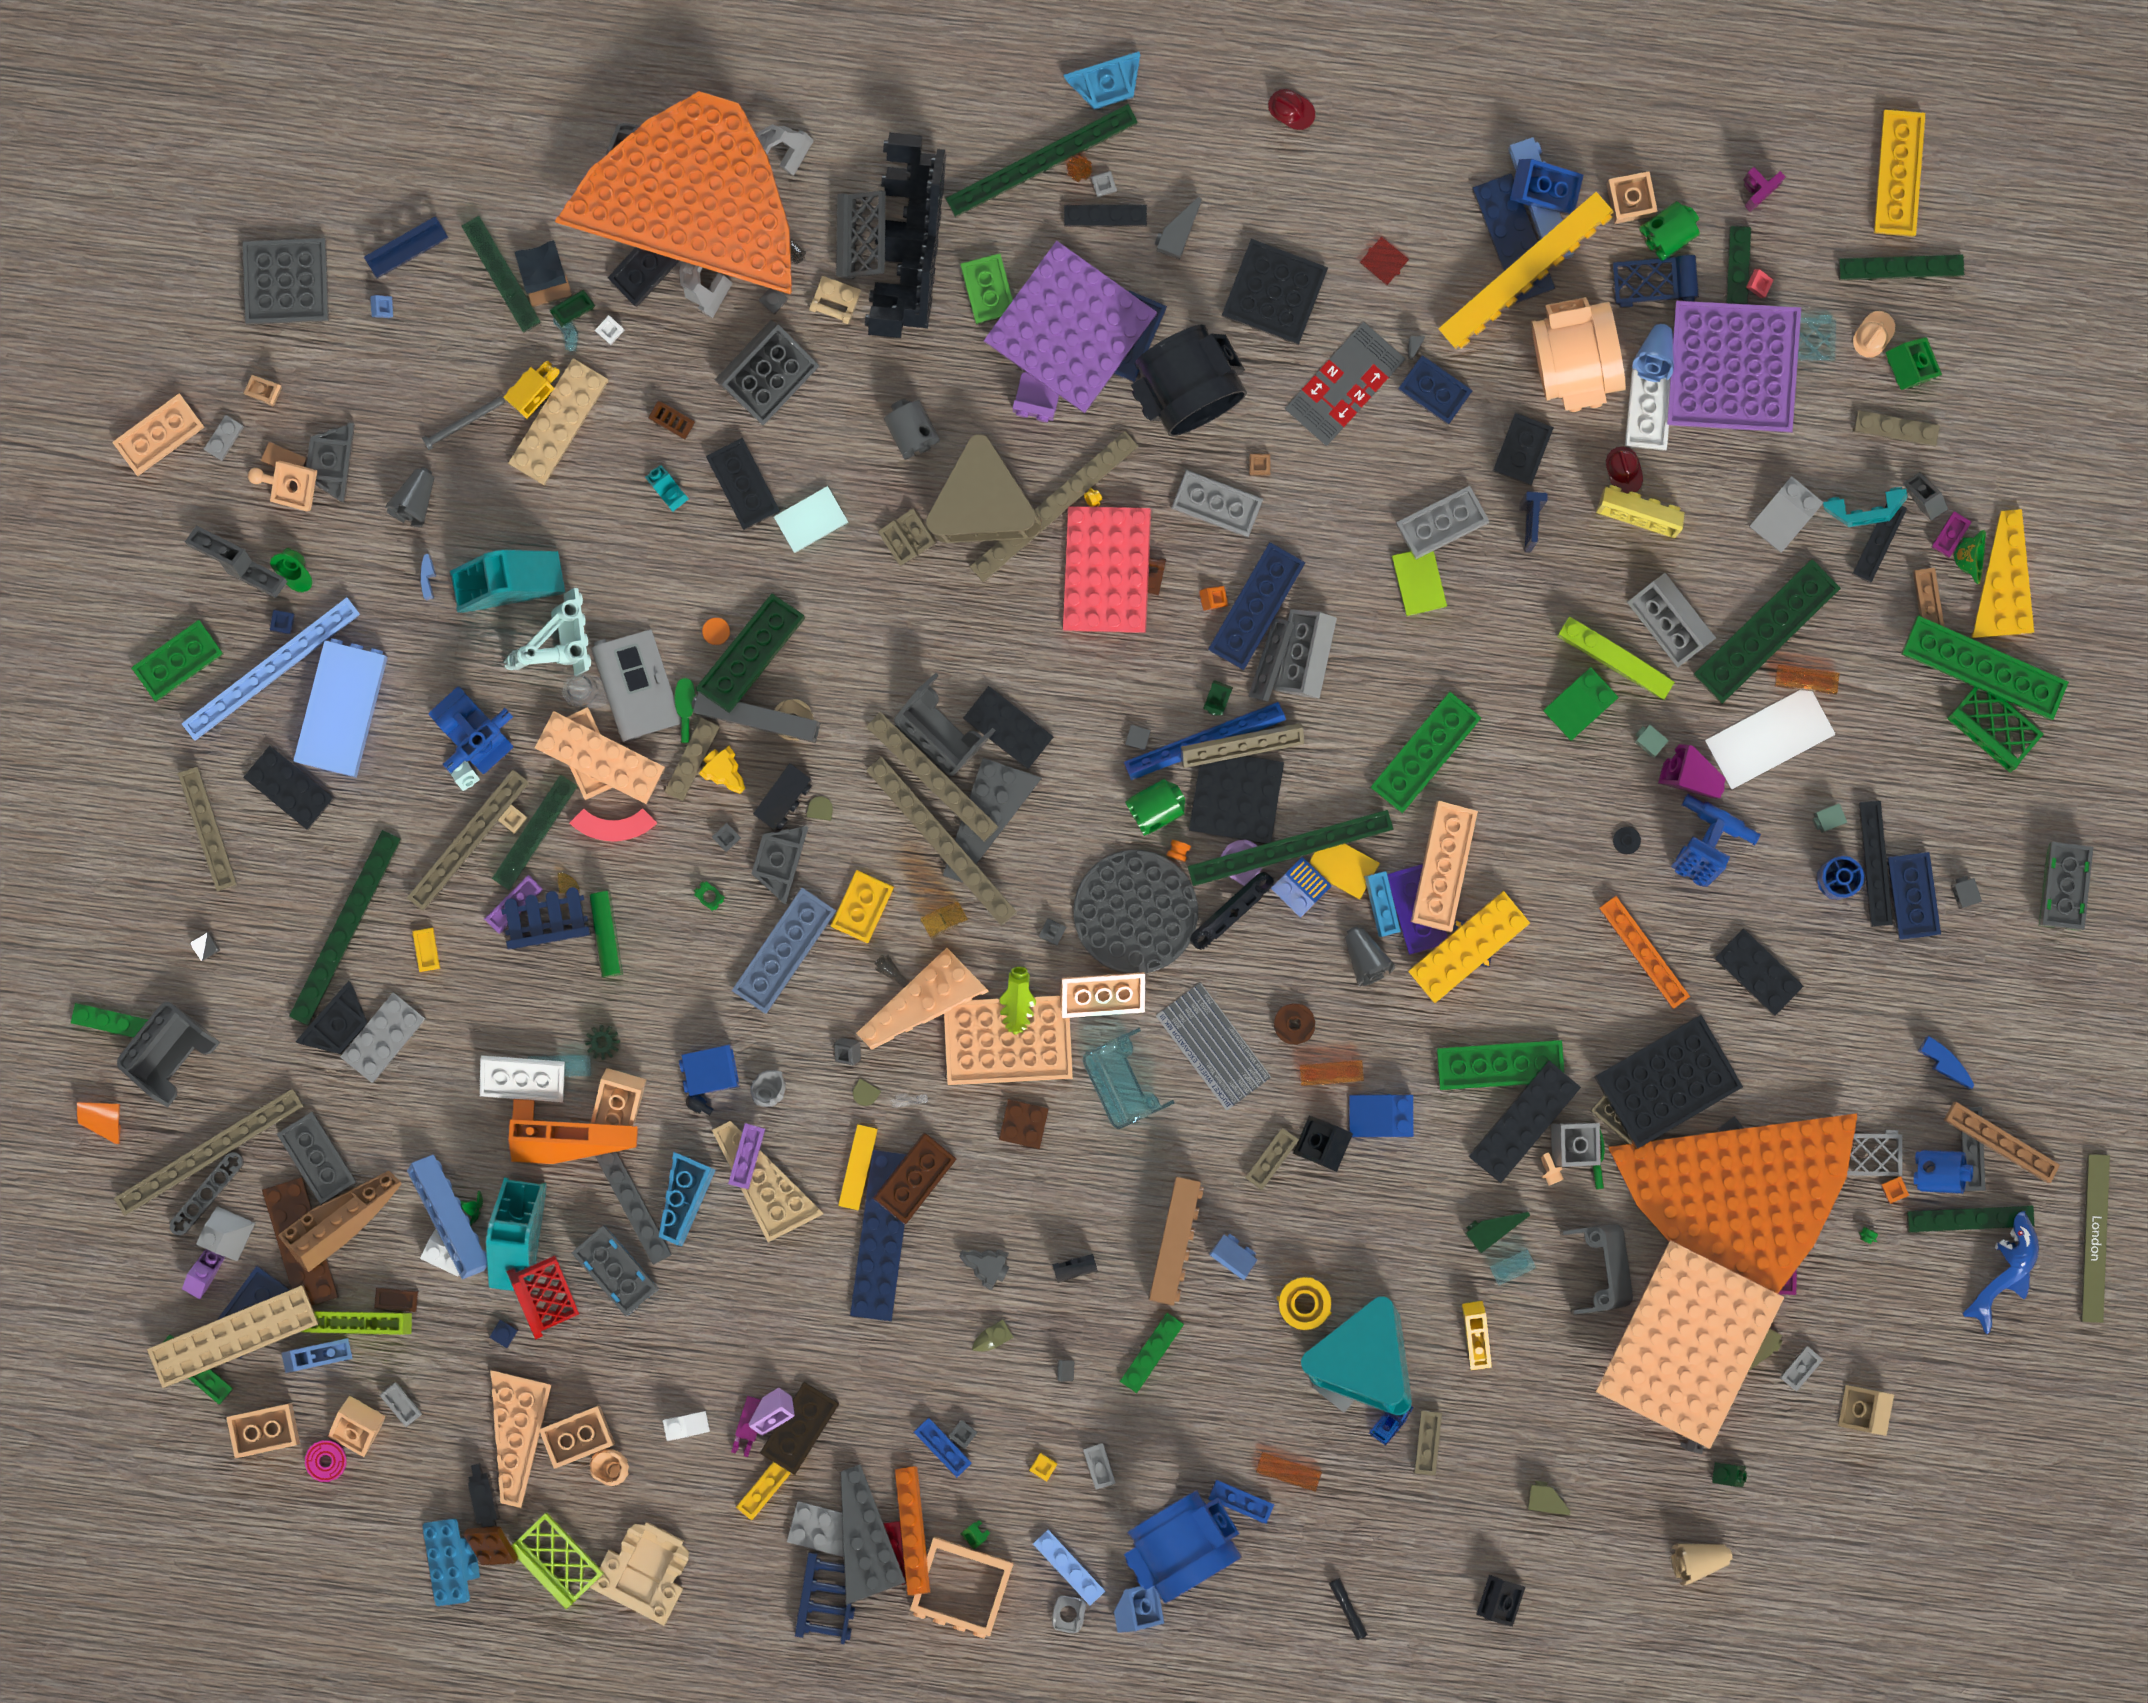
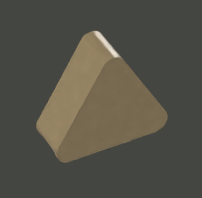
M979 434L974 435L968 441L927 516L926 525L940 542L961 543L1033 538L1040 533L1042 521L994 445L986 436Z

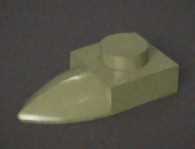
M1002 1319L984 1330L975 1340L972 1350L989 1351L1012 1339L1013 1335L1004 1320Z

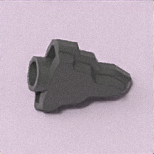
M974 1249L962 1250L959 1256L966 1266L974 1269L975 1277L982 1280V1285L991 1291L997 1280L1003 1282L1009 1266L1005 1265L1009 1253L1000 1249L996 1252L986 1250L982 1253Z

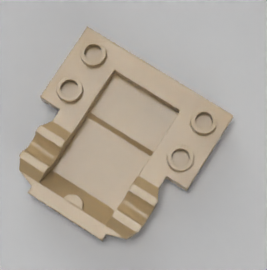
M646 1522L645 1525L634 1524L628 1529L621 1543L622 1550L620 1554L610 1549L608 1550L600 1566L604 1574L590 1588L665 1626L684 1587L674 1583V1581L684 1570L688 1562L689 1551L683 1545L684 1540L649 1522Z

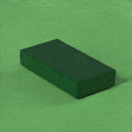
M583 289L551 308L550 313L559 325L564 327L594 309L595 304Z

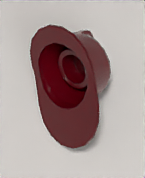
M1280 89L1274 92L1269 99L1268 108L1271 115L1288 127L1295 130H1304L1314 122L1315 109L1313 104L1298 93L1289 89Z
M1625 446L1612 449L1606 458V468L1611 485L1621 488V492L1629 494V492L1636 493L1643 483V473L1636 453L1631 448Z

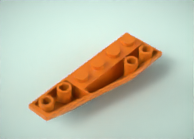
M510 1119L508 1141L511 1162L556 1164L637 1148L638 1126Z

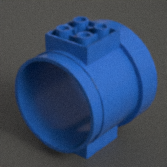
M1198 1490L1127 1532L1134 1541L1135 1548L1124 1554L1126 1563L1134 1570L1140 1586L1144 1587L1145 1591L1154 1586L1164 1604L1242 1558L1232 1538L1239 1535V1532L1219 1498L1206 1504L1201 1499Z

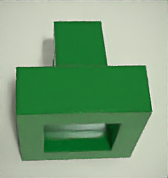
M980 1520L971 1524L960 1533L973 1550L981 1545L990 1534L988 1530L982 1533L978 1529L982 1524Z

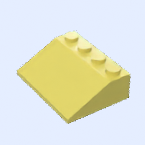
M1612 485L1609 488L1605 487L1603 489L1596 513L1674 539L1682 531L1684 512L1680 511L1681 508L1674 505H1669L1668 507L1660 505L1661 502L1652 498H1649V500L1642 499L1640 494L1634 492L1626 494L1621 492V488Z

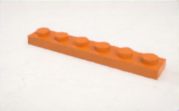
M1615 896L1602 905L1599 910L1671 1008L1674 1009L1687 1000L1690 995L1618 897Z
M914 1466L895 1469L908 1595L930 1593L918 1468Z

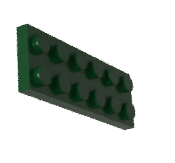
M771 593L697 685L696 690L730 713L805 620V615Z

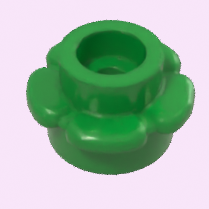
M1863 1227L1862 1231L1858 1232L1861 1235L1860 1239L1866 1243L1872 1244L1873 1241L1877 1242L1878 1233L1866 1227Z

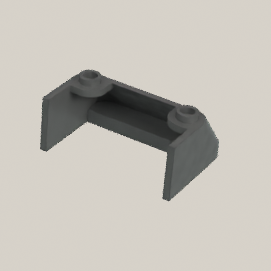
M935 673L915 691L895 716L894 722L896 727L944 774L953 776L983 747L996 730L992 728L983 737L975 731H969L963 735L935 707L939 702V697L936 691L930 687L939 676Z
M1607 1224L1560 1231V1235L1584 1233L1587 1245L1593 1248L1603 1247L1609 1289H1602L1595 1293L1593 1298L1594 1307L1573 1309L1571 1314L1605 1311L1630 1305L1633 1300L1622 1227L1617 1224Z

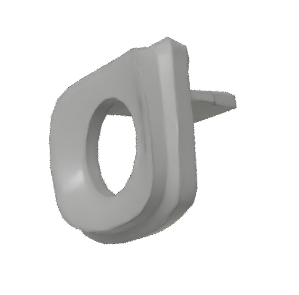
M1059 1596L1052 1614L1053 1628L1067 1633L1079 1632L1084 1621L1085 1601L1071 1596ZM1072 1606L1076 1610L1077 1616L1074 1621L1065 1622L1061 1619L1060 1612L1063 1607Z

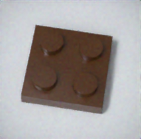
M1008 1099L999 1140L1040 1149L1049 1108Z
M501 1527L467 1528L463 1534L481 1565L516 1563L518 1556Z

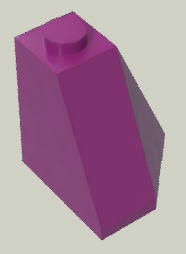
M1679 744L1675 748L1676 754L1672 759L1667 758L1663 763L1658 784L1709 798H1721L1725 789L1724 783L1726 778L1694 746Z

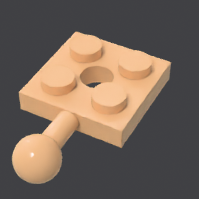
M279 460L276 462L274 476L264 474L259 468H252L248 472V480L251 483L260 484L264 482L272 484L270 502L307 512L311 510L317 470ZM291 480L297 483V491L291 490Z

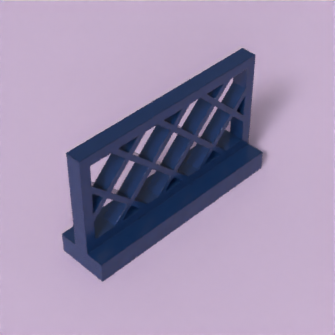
M1526 492L1520 501L1519 511H1527L1524 552L1531 553L1538 543L1539 512L1547 502L1548 493Z

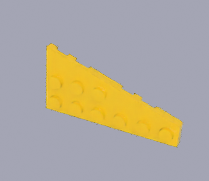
M2022 509L2001 511L1999 514L1971 639L2034 633Z

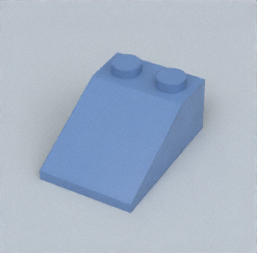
M1223 1234L1209 1255L1239 1278L1245 1280L1258 1260L1254 1257L1256 1253L1247 1246L1245 1249L1238 1245L1239 1240L1231 1234L1228 1236Z

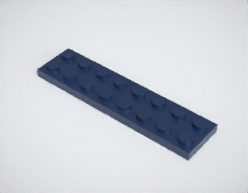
M878 1150L872 1151L850 1316L892 1322L905 1224L876 1202L873 1197L907 1154Z

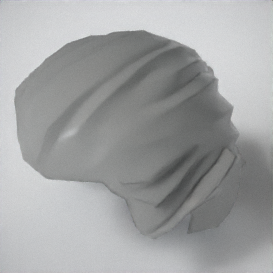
M767 1070L759 1073L757 1078L752 1081V1086H750L752 1100L761 1107H772L780 1102L786 1090V1083L782 1072Z

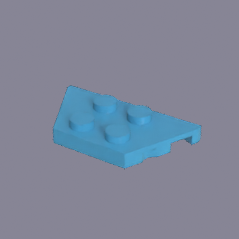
M1140 51L1065 74L1064 79L1094 110L1134 98Z

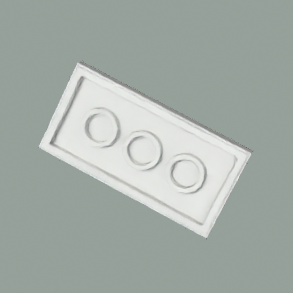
M1632 368L1625 447L1667 450L1669 430L1667 422L1671 377L1667 380L1663 378L1660 382L1647 381L1640 378L1638 371Z
M482 1055L480 1061V1096L563 1102L565 1062Z

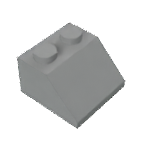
M1600 1123L1551 1124L1552 1160L1555 1166L1601 1165Z

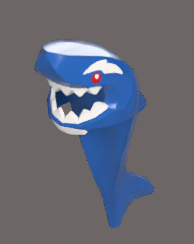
M2021 1211L2016 1215L2013 1229L2010 1232L2011 1236L2015 1237L2014 1241H2018V1245L2016 1246L2014 1242L2010 1243L2005 1240L1997 1242L1995 1245V1249H2000L2011 1267L1994 1279L1978 1295L1972 1305L1962 1313L1964 1317L1978 1319L1985 1334L1990 1333L1992 1327L1991 1307L1994 1298L2007 1288L2016 1292L2022 1299H2025L2028 1294L2030 1271L2038 1258L2039 1243L2034 1227L2025 1211Z

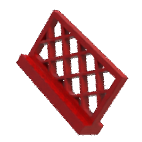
M555 1256L519 1272H515L514 1268L506 1271L535 1340L543 1337L541 1331L579 1315ZM554 1264L551 1272L544 1271L546 1267ZM530 1274L535 1275L531 1281L523 1279ZM540 1276L547 1277L544 1284L537 1282ZM553 1279L560 1280L557 1286L550 1285ZM534 1287L540 1288L537 1295L530 1294ZM546 1290L553 1291L550 1297L543 1296ZM559 1292L565 1293L562 1300L555 1299ZM539 1301L546 1302L543 1309L536 1307ZM552 1304L558 1305L555 1311L549 1310ZM564 1306L572 1307V1310L568 1312H561ZM545 1315L552 1316L550 1320L541 1322Z

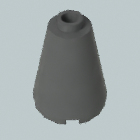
M424 467L415 469L385 507L387 508V513L400 522L404 523L407 520L411 522L410 526L422 527L425 522L434 482L432 472Z
M1356 926L1347 931L1348 935L1345 937L1358 986L1361 987L1362 984L1367 986L1384 978L1383 974L1387 970L1389 974L1395 969L1394 963L1364 928Z

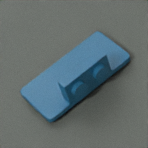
M447 1519L424 1523L423 1533L435 1604L443 1606L468 1602L470 1596L467 1581L480 1578L477 1557L466 1538H460L457 1520Z

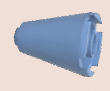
M1657 324L1652 328L1633 359L1632 368L1638 371L1640 378L1647 381L1660 382L1661 379L1666 378L1667 380L1673 375V331L1666 324Z

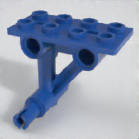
M456 687L428 713L440 729L457 745L456 752L447 761L442 763L451 774L464 761H471L482 774H485L514 748L499 730L513 718L509 711L504 707L500 713L490 720L460 687Z
M1687 794L1682 802V806L1697 813L1698 818L1709 823L1710 826L1702 841L1692 837L1687 847H1682L1671 867L1675 869L1674 871L1677 874L1692 878L1695 884L1708 887L1726 869L1730 856L1715 849L1722 833L1725 832L1734 838L1741 837L1754 846L1761 834L1745 826L1744 821L1715 807L1710 802L1705 801L1703 803Z

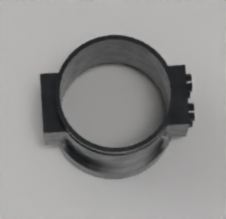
M1203 324L1189 327L1169 336L1148 349L1135 361V366L1141 373L1142 378L1131 384L1132 394L1141 403L1143 415L1150 421H1161L1167 434L1171 437L1185 434L1213 421L1236 406L1247 395V391L1238 376L1245 371V368L1226 334L1211 333L1209 335L1206 325Z

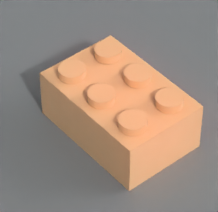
M292 1403L226 1417L235 1458L300 1444Z
M600 1405L539 1429L554 1469L615 1445Z

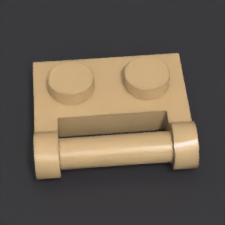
M822 276L809 311L815 313L818 311L843 320L842 323L849 324L861 290ZM821 298L846 307V313L820 304Z

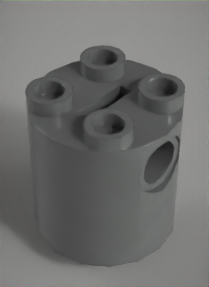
M906 399L899 400L891 405L893 411L883 418L904 460L914 456L917 451L922 454L931 449L930 446L940 442L920 400L913 402Z

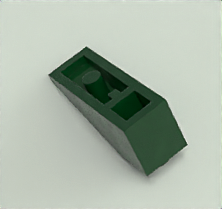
M1522 1212L1482 1220L1478 1223L1475 1220L1466 1227L1468 1231L1464 1234L1481 1254L1528 1218L1530 1214L1529 1212Z

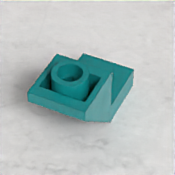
M662 465L653 469L645 477L672 512L689 500Z

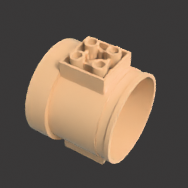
M1584 297L1545 305L1547 318L1540 321H1531L1546 401L1561 398L1565 411L1576 412L1580 411L1582 407H1600L1602 403H1607L1605 394L1625 390L1622 356L1610 303L1589 305L1587 298Z

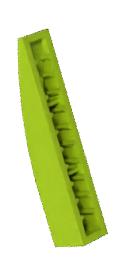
M1570 616L1557 635L1559 639L1662 700L1666 698L1675 683L1644 661Z
M314 1311L319 1324L301 1331L312 1333L412 1334V1313Z

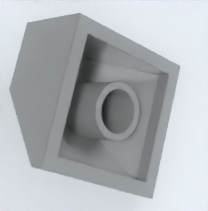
M217 1206L206 1222L196 1244L216 1254L238 1261L256 1223Z

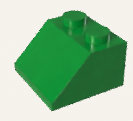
M1927 337L1903 343L1885 352L1888 363L1894 372L1896 383L1901 390L1917 386L1942 375Z

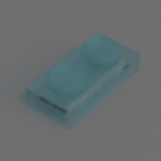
M1525 1249L1489 1268L1497 1285L1500 1286L1535 1269L1536 1266L1528 1249Z

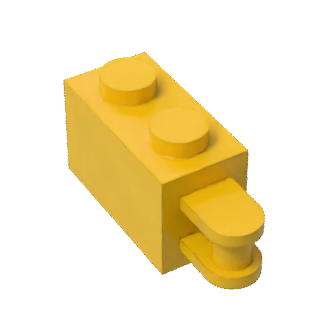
M545 361L537 371L530 367L528 371L522 374L518 382L509 388L503 398L528 419L555 389L550 383L558 376L559 369L553 368L552 363L549 361Z

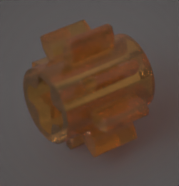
M1079 155L1078 159L1072 157L1067 164V175L1077 182H1080L1081 178L1087 180L1092 173V162L1082 155Z

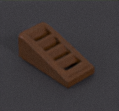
M659 400L648 417L650 421L686 440L695 424V421ZM661 409H664L665 411L662 414L660 420L657 419V416ZM671 413L672 416L668 423H664L668 414ZM676 417L680 418L675 428L671 427ZM685 421L687 424L681 433L678 430Z

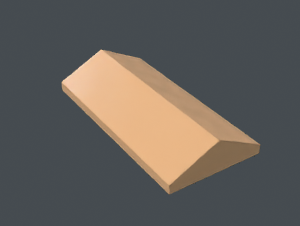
M1145 973L1062 978L1060 989L1062 1018L1144 1012Z

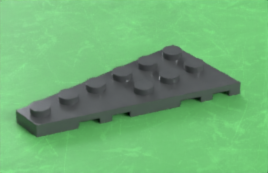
M985 758L982 759L969 798L999 828L984 842L961 821L955 841L976 865L1040 782L1041 777ZM946 864L943 876L963 883L951 867Z
M861 1464L840 1472L846 1605L905 1583Z

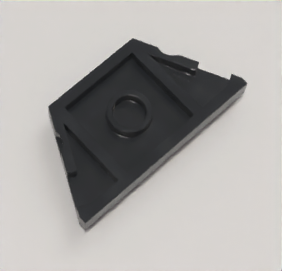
M350 981L343 986L296 1040V1043L342 1054L368 1023Z

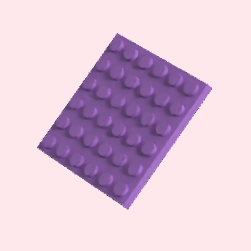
M1056 240L984 339V342L1085 414L1157 315V312Z
M1676 301L1673 338L1674 371L1670 380L1667 425L1793 433L1801 308Z

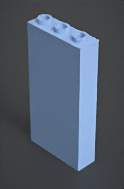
M331 638L330 642L324 641L293 761L357 778L388 657L383 655L381 650L371 648L369 652L363 650L361 645L351 643L349 647L342 645L343 641Z

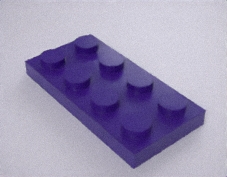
M1423 864L1387 874L1395 910L1409 955L1435 948L1447 938L1446 931L1411 922Z

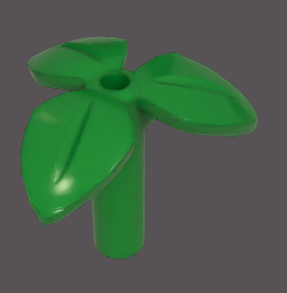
M481 1191L477 1193V1201L465 1202L460 1200L461 1209L472 1216L470 1226L478 1220L481 1214L479 1211L483 1206Z

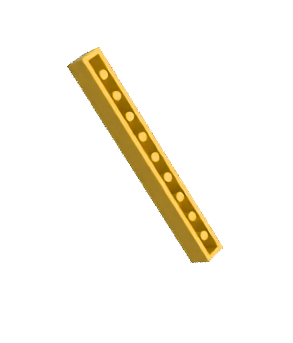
M1595 192L1438 328L1439 331L1455 349L1465 347L1470 342L1469 337L1474 333L1476 335L1481 333L1486 328L1484 324L1490 319L1492 322L1502 314L1500 311L1505 306L1511 307L1517 301L1516 297L1521 292L1525 294L1533 287L1532 283L1537 278L1542 280L1549 273L1548 269L1552 265L1558 266L1565 259L1563 256L1567 252L1573 253L1580 247L1581 244L1579 242L1585 237L1589 239L1596 233L1595 228L1597 226L1608 223L1612 219L1611 214L1613 210Z

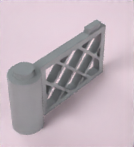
M1885 1130V1134H1854L1853 1139L1858 1145L1851 1151L1850 1157L1858 1166L1853 1171H1848L1847 1175L1902 1176V1134H1898V1130ZM1869 1138H1873L1879 1144L1872 1152L1863 1145ZM1890 1138L1897 1139V1148L1892 1153L1883 1145ZM1860 1147L1868 1154L1861 1163L1853 1155ZM1880 1147L1889 1155L1882 1163L1873 1155ZM1870 1157L1879 1165L1873 1172L1868 1171L1863 1166ZM1892 1158L1897 1163V1172H1889L1883 1165ZM1880 1168H1882L1885 1172H1877V1171H1878Z

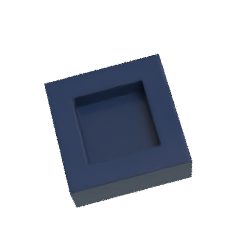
M273 610L270 631L291 635L295 614Z
M499 1320L489 1338L508 1348L518 1330L503 1320Z

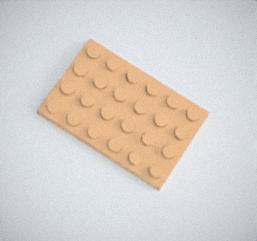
M1060 996L1034 997L1036 1004L1029 1007L1034 1016L1026 1017L1030 1021V1025H1026L1027 1029L1017 1035L1005 1028L1006 1024L1002 1021L1007 1016L1001 1015L1000 1011L1006 1005L1000 1004L999 999L970 1000L944 1013L947 1084L961 1085L1073 1079L1070 1017L1062 1018Z

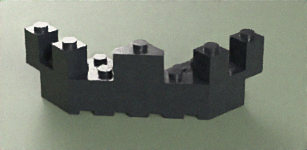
M889 132L888 140H884L883 153H887L886 161L907 163V169L887 167L886 175H882L881 187H885V196L909 198L908 206H904L903 218L906 219V222L885 220V262L898 264L897 276H900V284L875 282L874 290H870L869 302H872L873 306H871L870 314L865 316V326L868 327V335L901 338L903 326L928 329L939 241L938 233L941 222L946 155L944 149H937L936 154L921 153L922 135ZM875 237V245H878V239Z

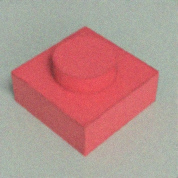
M1755 269L1746 288L1758 297L1766 298L1773 279L1760 269Z

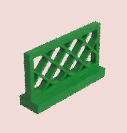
M1974 687L1947 719L2011 773L2018 767L2044 733L2009 703L1997 696L1986 692L1987 700H1977L1976 691L1978 688ZM1988 703L1989 714L1979 715L1977 704ZM1992 703L2002 705L2003 713L1993 714ZM1965 704H1973L1975 715H1967L1961 709ZM1993 717H2003L2005 728H1994ZM2008 717H2016L2019 727H2009ZM1979 718H1989L1990 728L1983 729L1980 726ZM2019 730L2020 741L2010 742L2009 731ZM2023 730H2031L2036 737L2032 741H2024ZM2005 731L2006 742L1997 741L1995 732ZM2011 745H2021L2022 754L2018 758L2011 753Z

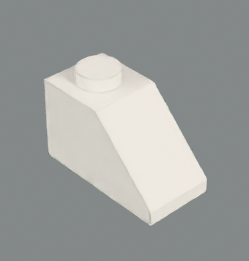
M706 1411L663 1420L667 1441L710 1432Z

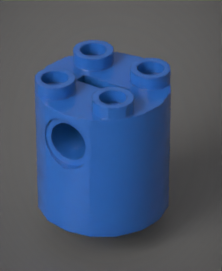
M1840 856L1828 860L1817 872L1818 887L1829 899L1841 900L1853 896L1860 890L1864 882L1862 867L1851 857Z
M1931 1150L1916 1152L1915 1162L1918 1164V1172H1914V1184L1917 1185V1189L1921 1192L1963 1194L1966 1181L1972 1182L1973 1165H1967L1965 1152Z

